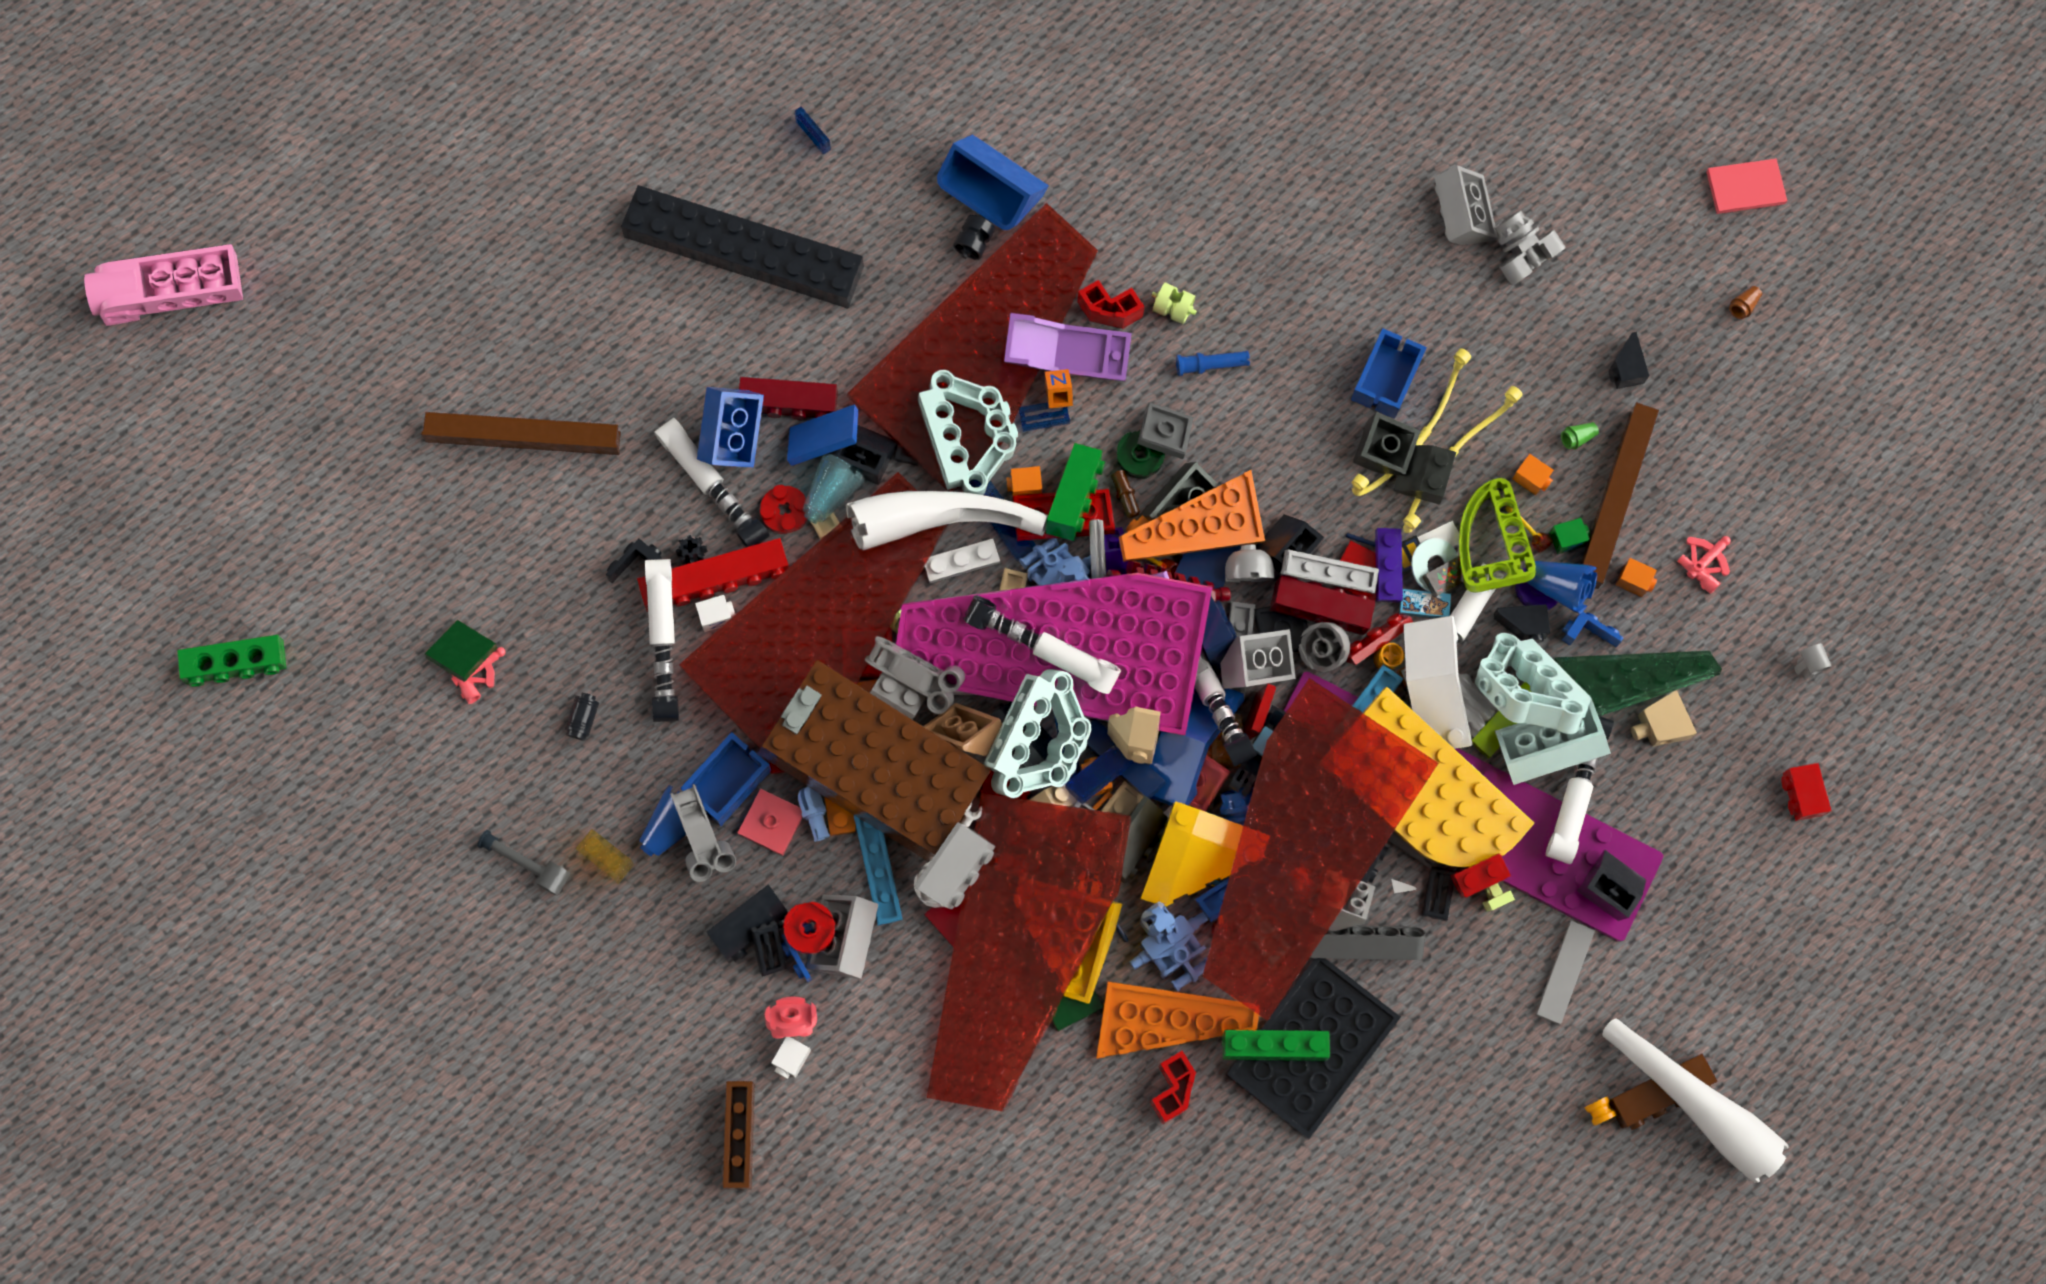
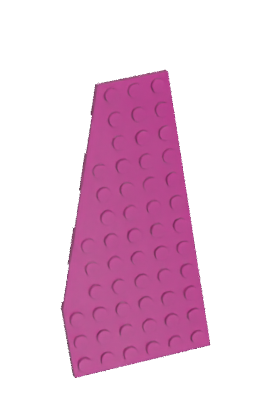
M1132 573L904 603L901 608L896 645L943 671L947 667L954 665L963 669L965 681L956 691L1012 702L1026 674L1040 677L1047 669L1067 672L1034 655L1033 648L1029 649L1023 643L1019 644L1014 640L1012 641L1007 638L1006 634H999L996 629L986 628L981 630L966 623L963 617L975 595L981 596L996 605V610L1004 614V617L1010 620L1014 619V622L1023 623L1027 629H1034V632L1039 635L1046 632L1097 659L1111 662L1121 670L1109 694L1095 690L1086 681L1069 673L1073 679L1074 693L1084 716L1109 720L1110 715L1117 713L1121 716L1127 714L1128 709L1139 707L1160 712L1159 731L1186 735L1213 587L1147 574ZM947 674L948 682L957 684L956 677L953 674ZM1056 678L1055 683H1054V686H1055V687L1057 686V683H1058V679H1057V678Z

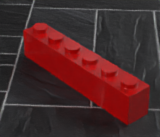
M781 538L672 568V605L676 604L678 607L685 606L692 599L700 597L701 600L712 598L714 593L720 591L730 593L736 591L738 586L741 585L755 586L760 584L762 579L769 577L779 579L784 577L790 570ZM646 576L637 578L644 606L648 612Z

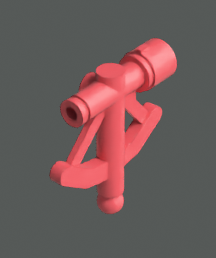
M1723 536L1721 540L1713 545L1705 539L1688 537L1686 543L1691 546V560L1683 554L1677 562L1688 571L1686 574L1689 578H1696L1701 582L1700 587L1709 594H1712L1721 583L1709 574L1721 573L1723 576H1728L1730 573L1726 557L1722 554V551L1730 544L1731 540L1728 536ZM1696 547H1701L1708 551L1699 561H1697ZM1714 559L1719 563V567L1706 568Z
M497 648L465 682L452 675V681L456 687L460 686V695L463 699L465 698L468 704H473L481 698L480 693L473 685L474 683H485L488 688L494 687L495 671L492 663L505 655L504 648ZM484 668L486 669V678L472 677Z

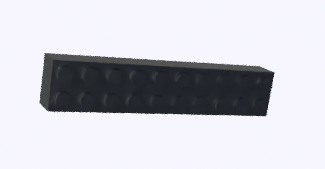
M637 185L621 225L624 238L847 309L850 306L864 268L863 256L640 185Z

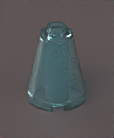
M824 454L821 457L802 509L805 512L804 517L815 524L817 522L823 523L862 486L865 481L859 471L854 474L849 469L851 465L832 454L827 456Z

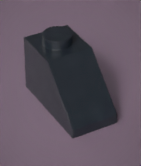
M1637 332L1631 333L1609 369L1610 381L1612 383L1615 382L1616 389L1644 384L1650 376Z
M1547 604L1497 608L1493 614L1497 622L1521 641L1533 639L1536 643H1541L1550 634Z

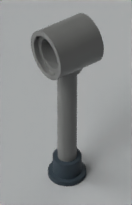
M490 830L484 831L478 840V848L481 849L483 847L489 851L494 850L538 875L539 878L536 884L556 896L559 895L571 876L570 872L551 861L548 862L547 866L543 867L500 843L498 838L491 834Z

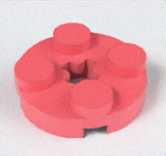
M801 997L781 998L776 1001V1005L771 1009L770 1005L765 1011L766 1027L771 1031V1036L776 1039L809 1036L813 1032L812 1028L817 1023L816 1006L812 1002L811 1005L805 1003V999Z

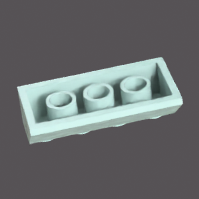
M1592 699L1585 718H1582L1579 729L1574 734H1566L1557 729L1525 722L1495 731L1513 785L1611 754Z

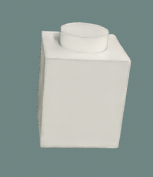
M724 595L695 603L704 632L733 624L731 616L735 615L731 601L726 602Z
M786 1037L772 1061V1065L776 1067L774 1072L786 1079L790 1075L796 1078L811 1052L810 1048L791 1037Z

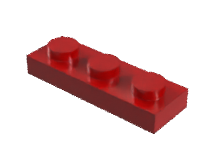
M1399 613L1390 616L1386 620L1387 623L1381 627L1371 629L1367 633V637L1361 641H1355L1350 644V653L1346 662L1357 665L1404 632V624L1412 623V618Z

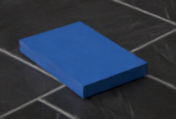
M855 404L790 427L787 455L789 464L791 466L856 444L858 409Z

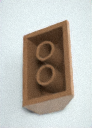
M955 703L923 727L960 750L987 756L1002 726V722L997 717Z

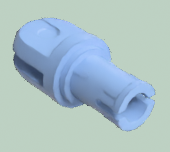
M807 786L799 791L798 802L802 811V818L809 821L814 842L830 837L823 817L827 810L821 795Z

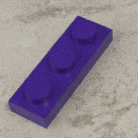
M1377 528L1375 530L1376 568L1379 571L1376 583V602L1400 603L1403 601L1402 531L1396 528Z

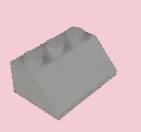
M1457 165L1435 176V191L1440 200V213L1444 218L1445 235L1449 242L1467 245L1498 240L1484 175Z
M1290 629L1236 637L1220 663L1223 689L1296 679Z
M957 822L914 887L944 907L952 910L954 906L957 907L963 901L965 896L963 893L967 887L976 882L979 877L978 871L982 865L987 864L991 860L995 846L972 829Z
M823 895L821 904L832 914L835 922V935L826 949L815 955L809 954L806 969L845 978L861 979L878 904L858 896Z

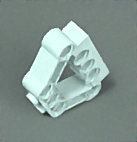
M939 370L932 376L930 390L919 393L918 403L947 490L961 486L964 493L984 495L988 482L1003 462L1009 460L1015 451L1018 432L1015 424L1010 423L1008 416L1011 413L1008 402H1003L999 390L995 387H982L954 377L947 370ZM938 382H945L949 387L941 389L936 384ZM984 398H991L995 403L986 405L982 400ZM945 399L978 410L981 414L985 415L984 430L987 435L992 437L993 444L973 470L969 471L967 466L968 451L960 445L961 430L952 421L953 406ZM938 411H945L948 417L939 418L936 413ZM998 420L1002 426L993 427L990 421ZM946 433H951L956 438L952 441H948L943 437V435ZM1000 442H1005L1009 445L1010 448L1007 450H1002L997 446V444ZM958 455L962 457L963 462L954 463L951 457ZM978 480L981 486L974 488L969 484V481Z
M1508 633L1497 634L1489 656L1480 662L1475 678V684L1478 689L1508 720L1515 723L1525 722L1553 728L1566 734H1574L1578 731L1581 720L1585 718L1591 701V697L1533 639L1520 641L1517 637ZM1508 666L1513 667L1516 671V676L1520 680L1530 685L1531 692L1522 689L1518 685L1517 678L1505 672Z
M1047 669L1040 677L1030 674L1025 675L983 764L994 771L991 786L997 794L1016 798L1023 792L1047 786L1062 787L1075 772L1076 763L1087 746V740L1091 733V724L1082 713L1073 690V679L1068 672ZM1056 678H1057V679H1058V683H1057V686L1055 687V686H1054V683H1055V680H1056ZM1037 702V707L1034 710V703ZM1052 707L1058 722L1059 733L1048 744L1046 761L1038 765L1018 769L1020 764L1025 763L1029 758L1030 752L1028 747L1031 741L1038 738L1040 734L1039 724L1042 718L1048 716ZM1026 724V730H1025V732L1023 733V730H1022V729H1023V726ZM1065 746V751L1062 755V748ZM1015 747V754L1012 756V749ZM1054 769V775L1051 778V772ZM1010 779V785L1007 788L1006 784L1007 781Z

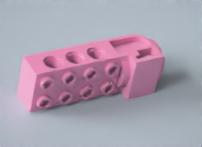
M232 244L107 262L96 266L94 273L85 274L84 277L90 310L94 316L100 315L106 326L140 320V315L243 300L238 259Z

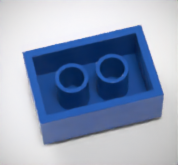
M707 387L697 460L710 465L754 468L764 395L749 390Z

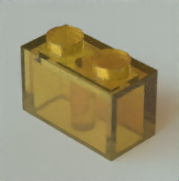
M593 829L575 848L580 855L617 884L623 880L634 866L629 857Z

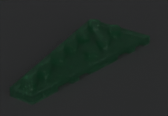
M1710 651L1555 657L1554 659L1591 697L1598 717L1720 675L1722 668Z

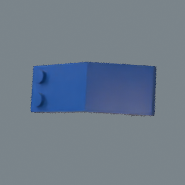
M1195 687L1186 735L1161 731L1152 764L1149 765L1166 782L1152 798L1170 806H1173L1175 801L1189 806L1196 797V785L1209 746L1221 732L1213 719V713L1209 711V706L1203 705ZM1225 688L1226 696L1224 702L1226 705H1229L1234 715L1244 702V693Z

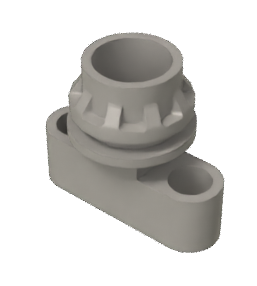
M1521 210L1513 213L1494 227L1498 233L1499 244L1506 245L1502 248L1503 252L1511 250L1514 254L1513 258L1500 266L1501 271L1511 285L1524 279L1546 259L1553 258L1566 248L1554 229L1538 239L1535 233L1539 230V227L1535 226L1532 228L1531 225L1534 224L1532 218L1524 216Z

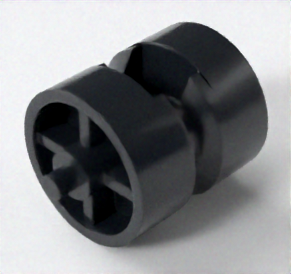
M968 215L962 226L963 232H959L953 247L965 259L968 257L973 260H980L987 247L985 243H989L995 227L983 216Z

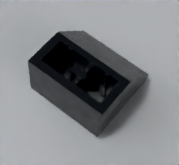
M857 425L856 444L835 451L833 456L834 467L879 485L895 452L898 441Z
M1283 514L1264 536L1265 541L1257 543L1256 550L1265 551L1270 556L1274 569L1281 574L1285 550L1314 555L1321 547L1325 537L1307 522Z
M1603 850L1577 891L1617 921L1629 918L1641 900L1646 879L1608 851Z

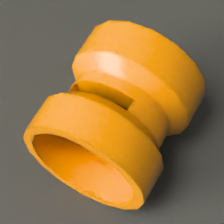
M1396 643L1384 645L1375 652L1373 657L1374 664L1378 669L1383 664L1391 670L1399 666L1404 660L1402 647Z

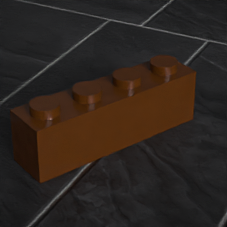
M1703 1053L1679 1064L1709 1087L1718 1082ZM1649 1079L1615 1096L1609 1102L1611 1109L1617 1113L1615 1117L1621 1128L1630 1127L1631 1131L1644 1125L1643 1119L1652 1115L1653 1119H1656L1668 1113L1666 1107L1672 1104L1676 1108L1680 1107L1653 1079Z
M726 1081L723 1188L725 1190H752L755 1084L753 1081Z

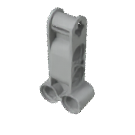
M875 638L876 644L870 655L865 658L868 664L927 696V706L935 714L944 713L953 704L954 695L952 692L956 691L965 681L963 669L954 665L947 667L943 671L885 638ZM947 674H953L957 679V684L949 683L946 677ZM935 696H942L946 701V705H939L935 700Z
M693 784L692 788L677 794H673V792L670 794L693 850L686 856L685 860L690 877L696 882H704L711 877L712 870L714 869L722 873L733 870L736 865V857L728 842L716 840L696 786Z

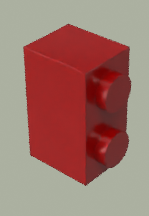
M1819 763L1793 767L1783 772L1781 783L1783 789L1788 791L1790 799L1788 801V809L1790 814L1794 815L1795 821L1825 816L1832 811Z
M1498 853L1450 876L1460 897L1466 898L1511 877V874L1501 854Z

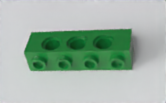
M278 634L177 650L180 679L190 687L203 686L204 682L212 680L215 683L228 682L229 678L238 676L240 679H250L254 677V674L258 673L276 675L280 673L279 670L287 669L284 640ZM257 654H263L259 662L253 663V658ZM237 657V663L232 667H228L229 660ZM212 661L211 668L203 671L204 664Z

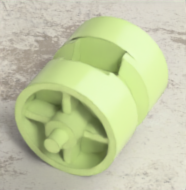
M1168 283L1163 284L1160 292H1153L1151 295L1155 297L1153 312L1163 316L1169 314L1172 320L1181 324L1185 323L1188 315H1195L1197 312L1193 309L1196 296L1186 291L1179 293L1177 287Z

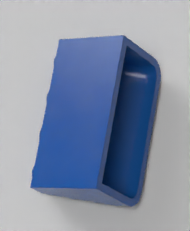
M973 134L952 144L937 174L938 185L944 191L1003 230H1010L1017 226L1040 201L1049 186Z

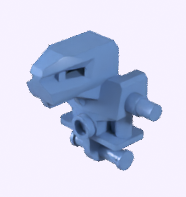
M1056 538L1049 539L1041 546H1034L1031 553L1019 559L1020 564L1025 569L1036 560H1039L1027 570L1028 580L1030 582L1034 580L1038 586L1090 579L1091 555L1082 560L1079 556L1073 557L1068 552V545L1064 543L1059 546Z
M1157 902L1145 910L1140 918V925L1148 937L1141 942L1140 947L1143 951L1129 961L1132 968L1135 970L1149 961L1151 963L1154 962L1162 973V979H1165L1182 967L1185 973L1176 980L1170 981L1177 992L1191 981L1196 982L1198 976L1213 968L1212 963L1207 957L1193 968L1189 963L1206 950V947L1204 945L1201 946L1193 935L1200 925L1208 921L1206 915L1201 912L1189 920H1186L1181 915L1174 919V916L1162 902Z

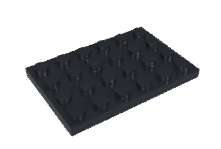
M1315 958L1260 1030L1329 1031L1330 1058L1326 1061L1237 1060L1226 1076L1309 1140L1401 1016L1326 958Z

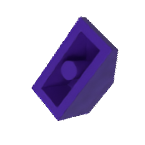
M1122 527L1115 528V534L1104 535L1106 574L1111 569L1118 570L1121 575L1127 573L1128 561L1123 562L1119 537L1124 535Z

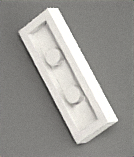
M993 539L923 559L929 583L1000 563Z

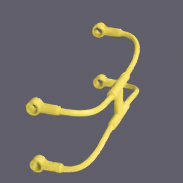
M1460 348L1454 355V369L1443 398L1429 424L1421 430L1416 445H1422L1431 434L1432 428L1447 404L1459 370L1470 360L1471 355L1465 349ZM1511 386L1505 393L1504 405L1470 430L1449 450L1455 451L1457 455L1459 453L1458 450L1471 437L1502 415L1514 403H1517L1522 396V392L1517 387ZM1386 473L1369 486H1367L1369 484L1368 479L1361 474H1357L1351 482L1353 485L1352 492L1356 496L1367 494L1394 474ZM1414 499L1408 515L1403 520V530L1405 533H1411L1421 522L1420 518L1415 515L1421 499Z

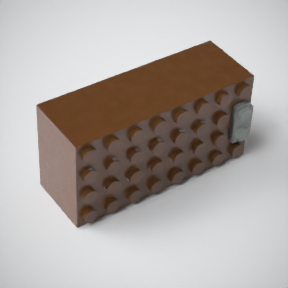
M818 660L798 688L757 754L928 862L933 859L957 822H960L991 771L990 768Z

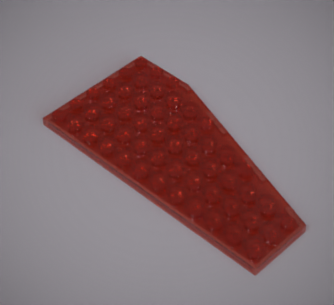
M1046 203L847 393V397L947 490L918 403L919 393L930 390L931 379L935 372L947 370L954 377L982 387L992 386L998 389L1003 402H1008L1011 413L1008 417L1010 423L1013 424L1039 369L1004 362L1010 313L1035 316V318L1063 324L1098 250ZM938 382L936 384L941 389L949 387L945 382ZM984 398L982 400L986 405L995 403L991 398ZM945 399L953 406L952 421L961 430L960 445L968 451L967 466L969 471L973 470L993 444L992 437L987 435L984 430L985 415L981 414L978 410ZM938 411L936 413L939 418L948 417L945 411ZM998 420L990 421L993 427L1002 426ZM946 433L943 435V437L948 441H952L956 438L951 433ZM1003 442L998 443L997 446L1000 448ZM958 455L951 457L954 463L963 462L962 457ZM959 487L952 488L947 491L955 492Z
M897 472L870 497L886 493L917 490ZM846 517L679 664L680 668L761 749L817 660L856 685L859 683L869 665L865 658L870 655L876 644L875 638L885 637L894 621V616L904 604L949 524L926 529L898 540L862 550V548L859 549L851 532V529H853L851 519L853 517Z
M1309 678L1266 742L1202 977L1268 1021L1439 763Z
M981 793L979 808L982 806V813L980 818L976 820L975 832L995 846L993 849L994 854L987 864H983L978 871L979 877L976 882L971 886L969 885L963 893L965 896L961 903L927 1098L1004 1112L1019 1083L1020 1077L1037 1045L1040 1044L1060 1001L1091 947L1111 904L1119 893L1131 823V816Z

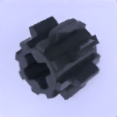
M688 535L685 540H679L680 546L676 550V554L681 557L680 560L683 565L704 560V553L708 552L707 547L702 545V538L695 537L694 539L691 535Z

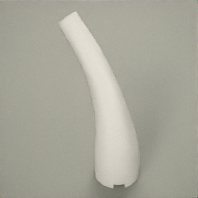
M895 492L863 498L846 505L847 518L853 517L851 519L853 529H851L857 546L859 549L862 548V550L898 540L926 529L956 522L983 521L1001 523L1042 536L1046 530L1048 518L1047 514L1018 503L963 492Z
M1613 1019L1607 1024L1602 1034L1603 1037L1653 1079L1691 1118L1715 1148L1750 1181L1759 1183L1758 1177L1764 1174L1771 1177L1781 1167L1786 1159L1782 1152L1784 1149H1788V1144L1754 1114L1703 1083L1651 1043L1633 1032L1620 1020Z

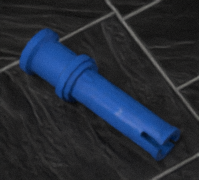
M1249 352L1206 356L1196 353L1195 356L1185 357L1176 355L1178 376H1183V373L1192 372L1203 374L1205 370L1249 366Z

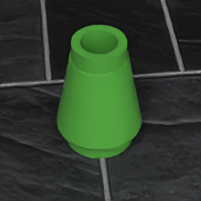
M1594 422L1569 426L1565 428V431L1561 432V441L1567 449L1575 450L1597 436L1599 430Z

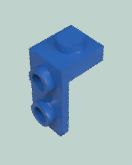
M1588 612L1580 613L1574 621L1569 619L1562 630L1565 633L1562 641L1568 645L1573 643L1583 627L1614 647H1617L1623 640L1618 630L1611 626L1603 625L1595 615Z
M803 924L805 934L814 933L811 924ZM782 934L781 936L784 940L781 943L787 957L791 955L794 957L797 964L793 965V968L800 979L805 977L806 981L810 982L812 978L798 953L788 944L785 934Z

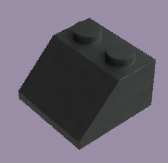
M1376 412L1366 423L1352 463L1374 472L1404 476L1421 431Z
M1416 445L1406 474L1404 476L1397 475L1393 491L1440 505L1445 494L1456 452L1434 445Z

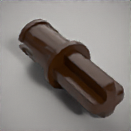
M1124 470L1116 471L1111 475L1118 493L1116 497L1118 500H1121L1128 518L1137 517L1140 509L1134 497L1135 490L1131 488L1126 472Z

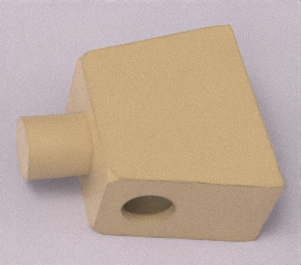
M1677 690L1644 709L1638 715L1641 723L1631 727L1632 736L1636 741L1648 737L1652 747L1688 740L1697 734Z

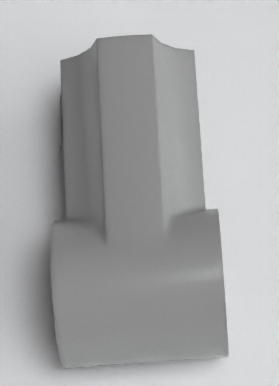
M1816 644L1802 650V656L1797 660V665L1794 669L1797 675L1807 679L1831 668L1832 666L1823 644Z

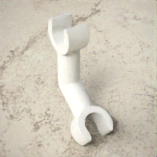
M971 802L959 823L969 827L973 820L980 818L982 806L977 812H971L969 810L972 805Z

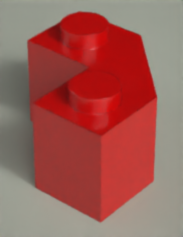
M1099 280L1078 291L1077 303L1091 322L1123 329L1143 318L1145 306L1132 287L1112 299Z
M1183 1050L1158 1066L1171 1087L1150 1101L1151 1106L1163 1125L1188 1109L1196 1072Z

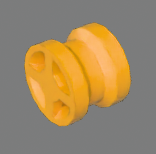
M1608 1096L1584 1107L1586 1112L1591 1114L1594 1126L1617 1115L1616 1111L1611 1109L1609 1105L1610 1100Z

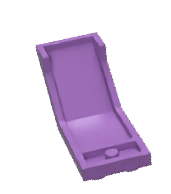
M1010 313L1004 362L1044 371L1069 369L1070 375L1125 382L1132 333L1064 325L1035 318V316Z

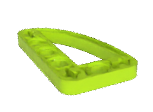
M1504 478L1493 479L1478 488L1468 501L1462 516L1459 533L1460 565L1465 587L1473 593L1528 582L1536 574L1534 557L1512 486ZM1497 488H1501L1504 491V498L1500 499V493ZM1490 497L1509 560L1472 568L1469 553L1472 523L1480 506ZM1510 506L1513 511L1504 514L1500 512V508ZM1514 525L1519 528V531L1508 533L1505 529L1508 526ZM1516 545H1521L1525 548V551L1514 553L1511 549ZM1521 561H1524L1525 567L1528 569L1527 572H1523L1521 569ZM1496 571H1504L1507 573V576L1497 579L1493 574ZM1485 574H1489V581H1487ZM1477 577L1479 582L1475 583L1472 578Z

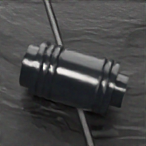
M583 692L581 696H575L565 727L567 736L582 741L589 737L599 706V702L595 701L596 696Z

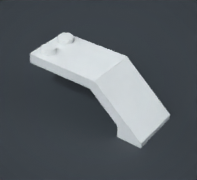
M1454 616L1404 624L1406 681L1412 710L1454 749L1471 746L1472 739L1458 676L1456 644L1458 636Z

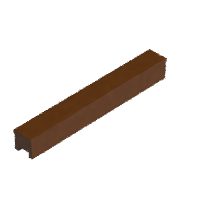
M1637 402L1630 411L1581 561L1583 565H1592L1597 568L1593 571L1597 573L1595 585L1597 589L1604 583L1659 413L1658 409Z
M425 412L424 427L421 435L425 442L620 455L621 431H618L619 426L617 424Z

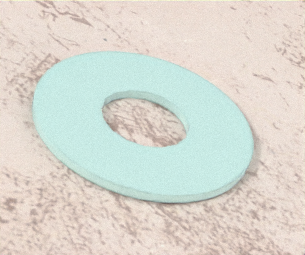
M1438 538L1423 541L1415 549L1412 556L1411 567L1414 578L1428 592L1430 590L1422 576L1429 573L1427 567L1429 558L1437 555L1443 559L1444 563H1447L1458 557L1456 550L1451 544Z

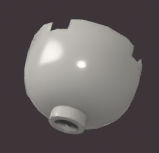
M1242 545L1241 550L1233 552L1226 562V582H1262L1274 579V567L1270 556L1265 551L1256 550V545Z
M1321 622L1309 626L1302 633L1303 637L1301 644H1299V652L1307 667L1320 672H1328L1337 669L1347 660L1350 653V642L1348 635L1340 626L1334 623Z

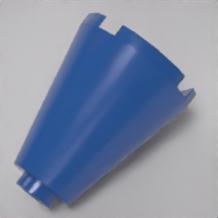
M1535 561V577L1527 583L1573 612L1582 613L1588 606L1583 604L1585 599H1591L1597 581V573L1593 571L1597 568L1592 565Z
M668 785L639 839L642 843L640 848L651 857L653 854L661 855L686 836L670 794L673 789L671 785Z

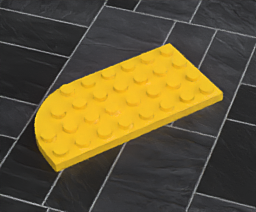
M1388 687L1382 689L1319 762L1414 850L1436 863L1455 867H1470L1495 854L1500 853L1503 856L1522 839L1534 824L1525 813Z

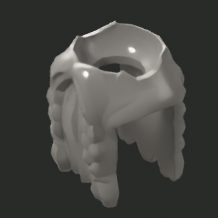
M1458 673L1471 737L1474 738L1480 732L1479 730L1485 726V721L1493 717L1497 708L1472 682L1469 675Z

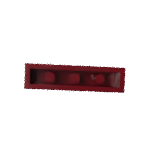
M740 377L739 390H749L764 395L761 414H767L768 417L780 418L781 415H786L796 420H804L805 417L817 418L836 411L837 384Z
M1281 575L1275 582L1270 610L1315 623H1334L1344 631L1364 636L1370 630L1376 601L1369 600L1365 595L1347 594L1339 588H1325L1318 582H1303L1295 577Z

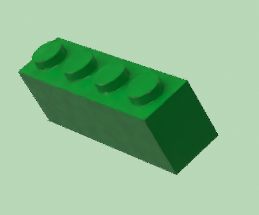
M1074 443L1047 518L1046 534L1074 541L1077 532H1082L1085 519L1082 517L1084 513L1088 514L1092 499H1089L1090 494H1095L1097 490V474L1102 475L1104 470L1103 450Z
M1225 1030L1222 1034L1223 1060L1326 1061L1330 1058L1329 1031Z

